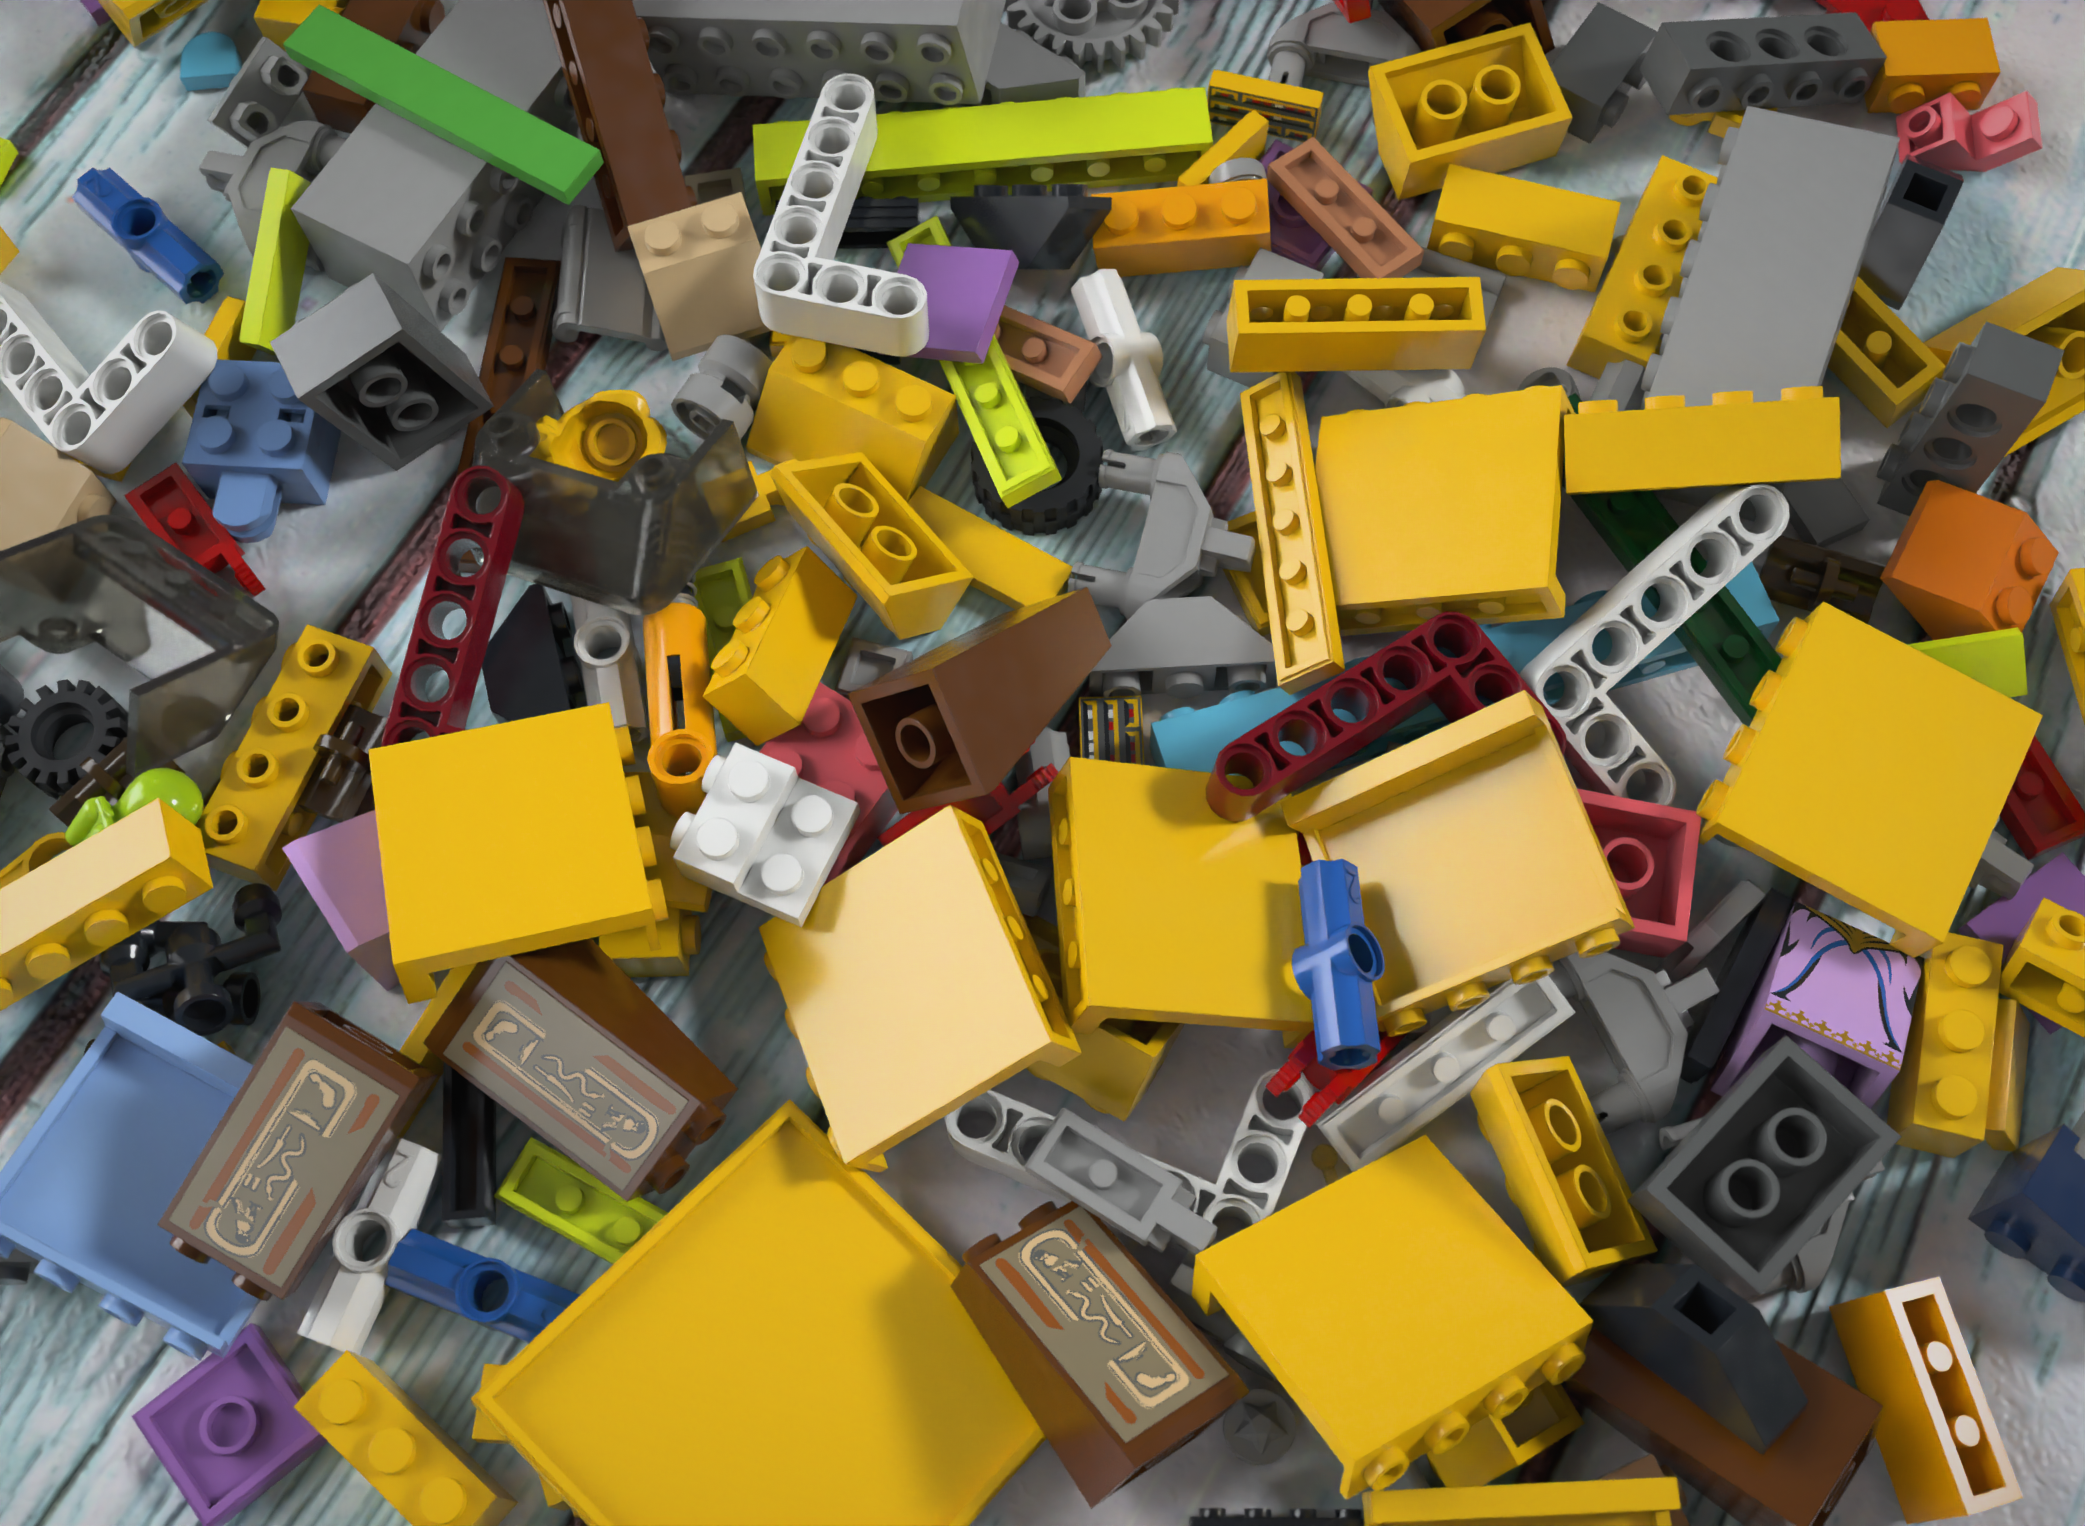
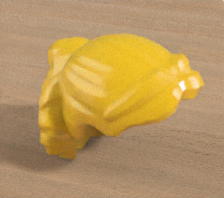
M621 389L601 391L569 409L559 420L548 415L539 418L529 431L532 443L528 449V459L535 468L536 482L542 487L550 488V496L554 498L555 502L560 506H565L570 513L576 516H584L590 512L592 502L600 495V492L616 491L630 484L631 470L637 462L653 454L665 453L667 434L662 424L651 417L647 401L640 393Z

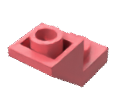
M2028 91L1972 115L1950 92L1896 116L1897 137H1900L1898 149L1901 164L1906 155L1909 154L1947 170L1987 172L2042 149L2037 101Z

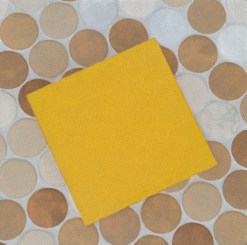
M790 1099L471 1397L472 1404L588 1526H969L1047 1439L950 1286L963 1266L862 1168L845 1165L831 1147L828 1135Z

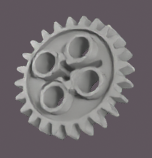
M1006 0L1004 12H1007L1008 27L1025 32L1034 42L1058 56L1073 59V62L1080 69H1082L1085 61H1093L1096 71L1100 73L1103 71L1104 61L1107 59H1112L1121 69L1125 67V54L1130 52L1133 56L1142 60L1145 58V43L1159 47L1161 45L1162 31L1171 32L1173 29V15L1178 14L1179 0Z

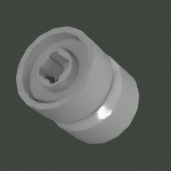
M726 334L717 336L698 365L700 373L691 374L673 399L671 406L674 414L684 426L704 441L724 449L736 448L753 423L755 417L753 411L757 410L768 369L773 362L749 342Z

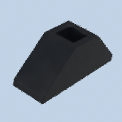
M1909 154L1904 158L1878 213L1858 277L1887 306L1896 310H1900L1964 183L1962 175Z
M1014 184L1012 185V196H1008V186L974 185V197H950V209L975 248L1013 250L1019 261L1017 269L1070 270L1112 210V197H1088V185L1052 184V196H1047V185Z
M542 582L529 585L491 638L486 649L482 671L490 710L499 724L576 709L575 694L584 692L583 679L576 657L574 655L566 657L563 640L572 637V630L563 602L552 603Z
M1621 1264L1579 1303L1581 1308L1593 1320L1592 1326L1761 1455L1774 1444L1806 1409L1808 1399L1760 1310L1696 1264Z

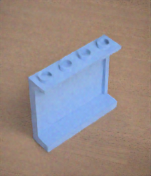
M117 991L101 1013L105 1027L0 1172V1256L8 1259L16 1248L40 1261L33 1272L49 1283L72 1293L80 1282L104 1295L98 1307L117 1319L137 1327L144 1316L169 1329L162 1341L185 1355L201 1361L208 1350L224 1359L261 1299L237 1287L231 1281L236 1272L215 1259L211 1258L208 1264H202L175 1250L169 1243L174 1235L157 1224L254 1065Z

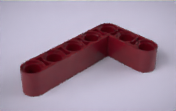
M474 466L465 469L457 476L451 488L383 733L381 747L409 742L417 734L424 731L430 737L467 730L465 729L523 519L525 505L521 491L499 471L489 466ZM490 487H499L501 500L497 508L487 514H478L476 501L480 493ZM473 548H482L484 561L480 570L474 575L462 577L459 564L463 554ZM463 609L467 617L463 632L453 639H446L442 631L445 617L453 610ZM445 670L449 678V688L445 696L440 700L430 702L425 692L426 683L433 673Z
M1444 612L1434 616L1226 745L1219 752L1205 788L1206 800L1211 810L1228 821L1250 819L1432 703H1435L1448 721L1453 723L1487 707L1476 696H1484L1497 703L1525 690L1543 707L1562 755H1564L1567 746L1566 734L1559 722L1479 625L1469 616L1459 612ZM1436 647L1449 649L1455 654L1456 658L1444 656ZM1385 678L1400 680L1407 690H1399L1392 687L1386 682ZM1333 709H1343L1350 712L1357 722L1350 723L1340 720L1334 714ZM1291 741L1297 743L1304 749L1306 755H1292L1286 752L1279 742ZM1226 775H1243L1252 782L1254 788H1237L1227 780Z

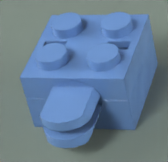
M217 359L215 368L201 384L182 464L208 499H215L212 514L216 521L228 530L234 540L243 543L259 542L272 535L280 503L326 505L341 430L297 398L280 362Z

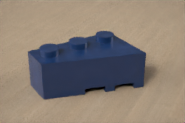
M2062 1124L2007 1154L1967 1219L1986 1231L1984 1233L1986 1240L1996 1249L2014 1258H2025L2048 1274V1282L2058 1292L2075 1301L2085 1302V1159L2074 1151L2080 1138L2065 1124Z

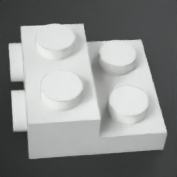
M735 742L727 758L716 755L709 763L701 786L702 791L708 794L697 814L685 812L676 823L670 840L671 849L676 850L673 859L682 876L802 927L860 814L859 804L856 801L798 778L795 767Z

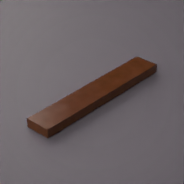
M505 257L478 377L494 407L468 423L456 478L465 469L474 466H489L499 471L519 490L521 489L531 441L529 431L534 426L553 337V317L557 309L561 261ZM490 487L480 493L476 501L478 514H487L497 508L501 500L499 487ZM473 548L463 554L459 564L460 572L476 573L480 570L484 561L482 548Z

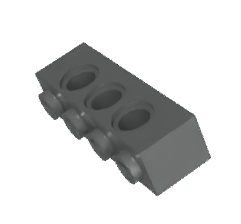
M1856 12L1662 22L1639 70L1667 115L1746 110L1747 106L1768 109L1859 103L1870 88L1871 83L1887 57Z
M1985 322L1970 345L1959 342L1946 365L1942 379L1937 377L1934 379L1924 397L1919 413L1912 412L1901 432L1897 445L1892 443L1884 455L1876 475L1877 478L1885 480L1877 504L1910 516L1927 481L1940 480L1976 494L2046 403L2064 350L1989 322Z

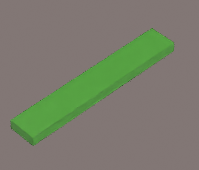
M320 4L283 43L289 58L567 205L574 200L604 163L599 149Z

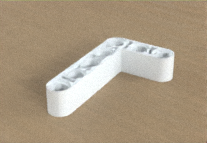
M845 73L834 76L822 88L755 264L753 278L759 313L763 324L770 330L778 333L892 356L906 357L918 353L929 340L928 303L924 285L916 278L908 275L833 261L876 143L878 132L875 95L871 82L863 76Z
M0 281L1 380L54 447L103 473L114 474L128 466L215 368L218 355L214 341L168 312L157 310L143 317L96 370L89 375L29 300L19 291Z
M1765 484L1728 487L1718 492L1530 661L1519 674L1561 725L1566 734L1567 746L1564 752L1565 757L1596 792L1629 798L1626 789L1628 779L1634 772L1641 769L1645 775L1646 785L1642 794L1634 800L1670 806L1676 793V782L1670 768L1605 693L1782 534L1787 527L1790 516L1789 504L1784 495L1775 487ZM1746 499L1752 502L1756 511L1755 522L1748 531L1741 524L1739 517L1741 505ZM1700 542L1707 550L1708 562L1703 572L1698 575L1691 566L1690 556L1692 549ZM1653 586L1660 595V606L1656 614L1648 618L1642 610L1641 600L1646 589ZM1605 629L1612 638L1613 646L1609 656L1602 662H1598L1593 655L1592 644L1598 632ZM1557 672L1564 681L1565 690L1559 702L1549 706L1544 699L1543 688L1549 676ZM1600 721L1605 729V740L1599 750L1590 754L1585 745L1586 732L1592 724Z
M1280 1069L1270 1070L1261 1076L1253 1089L1216 1184L1140 1152L1137 1153L1183 1180L1182 1187L1196 1196L1189 1208L1192 1212L1212 1224L1223 1217H1234L1242 1221L1246 1227H1249L1273 1214L1307 1125L1298 1116L1302 1113L1303 1105L1314 1093L1312 1086L1303 1075L1287 1093H1282L1294 1100L1299 1112L1297 1116L1288 1120L1275 1119L1268 1114L1263 1105V1099L1272 1094L1265 1086ZM992 1090L986 1091L945 1116L950 1143L957 1154L968 1161L1069 1203L1072 1201L1027 1173L1024 1167L1027 1161L1021 1155V1149L1025 1143L1032 1138L1043 1137L1056 1117ZM983 1111L993 1116L996 1124L991 1133L977 1139L969 1138L962 1134L959 1130V1125L962 1119L969 1113ZM1246 1155H1261L1269 1160L1275 1175L1265 1183L1250 1182L1240 1173L1238 1161ZM1215 1238V1240L1213 1241V1243H1212L1211 1246H1213V1245L1219 1243V1242L1216 1240V1238ZM1171 1240L1168 1242L1167 1246L1188 1254V1251Z

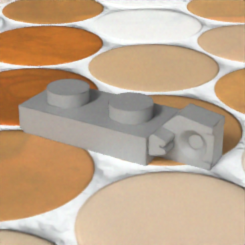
M1061 1108L1024 1166L1025 1171L1143 1246L1146 1247L1148 1244L1161 1253L1171 1240L1176 1245L1196 1256L1199 1252L1209 1248L1217 1236V1226L1189 1210L1196 1196L1182 1187L1183 1180L1066 1108Z

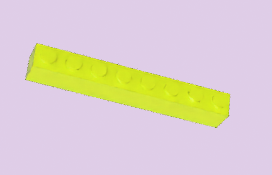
M1205 87L1170 88L1162 91L1118 92L1102 96L1060 97L1054 100L1018 103L1002 102L994 105L970 107L950 106L935 110L892 111L886 114H876L877 140L855 199L863 196L874 199H893L897 196H906L908 198H918L919 203L950 200V197H974V185L1008 186V195H1012V185L1014 184L1047 185V192H1052V184H1086L1088 188L1178 181V178L1213 146ZM783 120L753 125L755 182L763 216L775 214V200L781 199L810 120Z

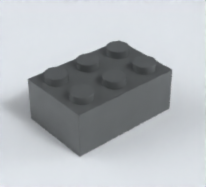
M374 273L362 281L349 286L341 295L308 317L297 321L292 328L270 342L297 398L396 471L494 407L466 353Z
M1786 1035L1762 1053L1627 1201L1693 1263L1739 1296L1748 1300L1764 1292L1896 1144L1901 1136Z

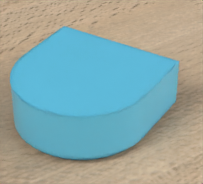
M219 32L203 33L192 38L183 48L180 79L187 91L229 87L233 77L242 68L243 60L235 43L229 36Z

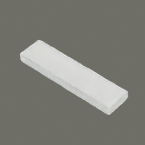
M1547 975L1539 980L1521 985H1515L1513 979L1488 988L1490 997L1487 1000L1470 1008L1452 1012L1367 1076L1340 1105L1334 1102L1315 1123L1350 1170L1354 1172L1387 1155L1471 1092L1486 1069L1498 1063L1511 1062L1576 1012L1551 978Z

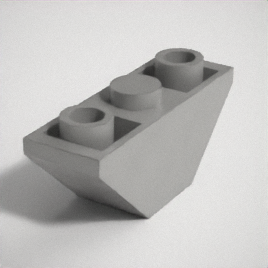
M1000 23L981 104L968 105L982 106L1000 104L1002 102L1018 103L1054 100L1060 97H1085V71L1080 69L1075 62L1067 57L1058 56L1037 44L1025 32L1013 30L1007 25Z
M1212 596L1148 599L1109 639L1112 646L1089 673L1090 697L1103 696L1104 698L1166 693L1170 697L1182 699L1198 696L1203 691L1229 690L1231 693L1251 690L1256 694L1266 688L1276 687L1277 682L1273 644Z

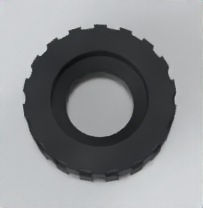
M1041 396L1029 397V400L1025 401L1045 443L1057 447L1066 458L1067 471L1064 478L1056 486L1040 491L1007 508L1000 498L976 442L972 441L971 469L975 496L978 503L984 505L985 513L992 520L996 519L1002 523V527L1010 531L1015 529L1022 531L1023 535L1034 536V533L1057 534V530L1065 527L1070 529L1077 525V520L1082 516L1087 517L1093 510L1095 499L1099 500L1102 488L1098 484L1100 464L1104 465L1102 460L1103 444L1101 437L1096 435L1094 423L1091 419L1087 420L1082 415V411L1075 406L1069 407L1063 404V401L1055 398L1045 400L1041 399Z

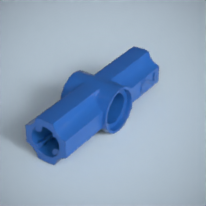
M92 167L77 179L78 186L72 196L75 204L120 244L141 270L152 273L185 304L191 302L205 303L218 292L220 279L224 275L220 265L166 217L156 201L140 195L111 168L97 170Z
M1318 859L1300 868L1301 878L1298 880L1305 945L1295 949L1292 955V969L1299 988L1312 1003L1318 1064L1331 1070H1359L1377 1063V1054L1381 1051L1372 982L1382 978L1385 971V960L1377 938L1364 923L1357 866L1344 859L1335 861Z
M411 1228L407 1236L398 1242L388 1262V1275L385 1285L392 1289L472 1320L489 1330L502 1332L526 1343H530L580 1296L578 1293L512 1268L500 1259L484 1257L414 1228ZM507 1279L509 1293L506 1301L495 1311L484 1312L481 1302L484 1290L495 1280Z

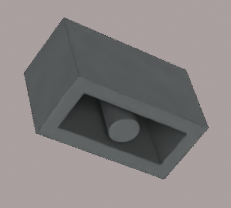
M1600 2L1596 4L1550 66L1573 117L1567 130L1568 133L1591 144L1604 124L1612 128L1617 123L1628 103L1629 96L1626 95L1631 87L1640 90L1646 83L1639 68L1657 33L1656 30Z

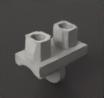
M261 37L239 73L229 83V88L207 121L248 149L252 141L279 129L303 92L302 88L312 71L289 58L287 52L270 39Z

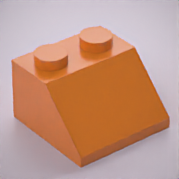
M1933 480L1927 481L1880 579L1933 640L2016 627L2023 632L2059 552L2027 512L1946 482Z

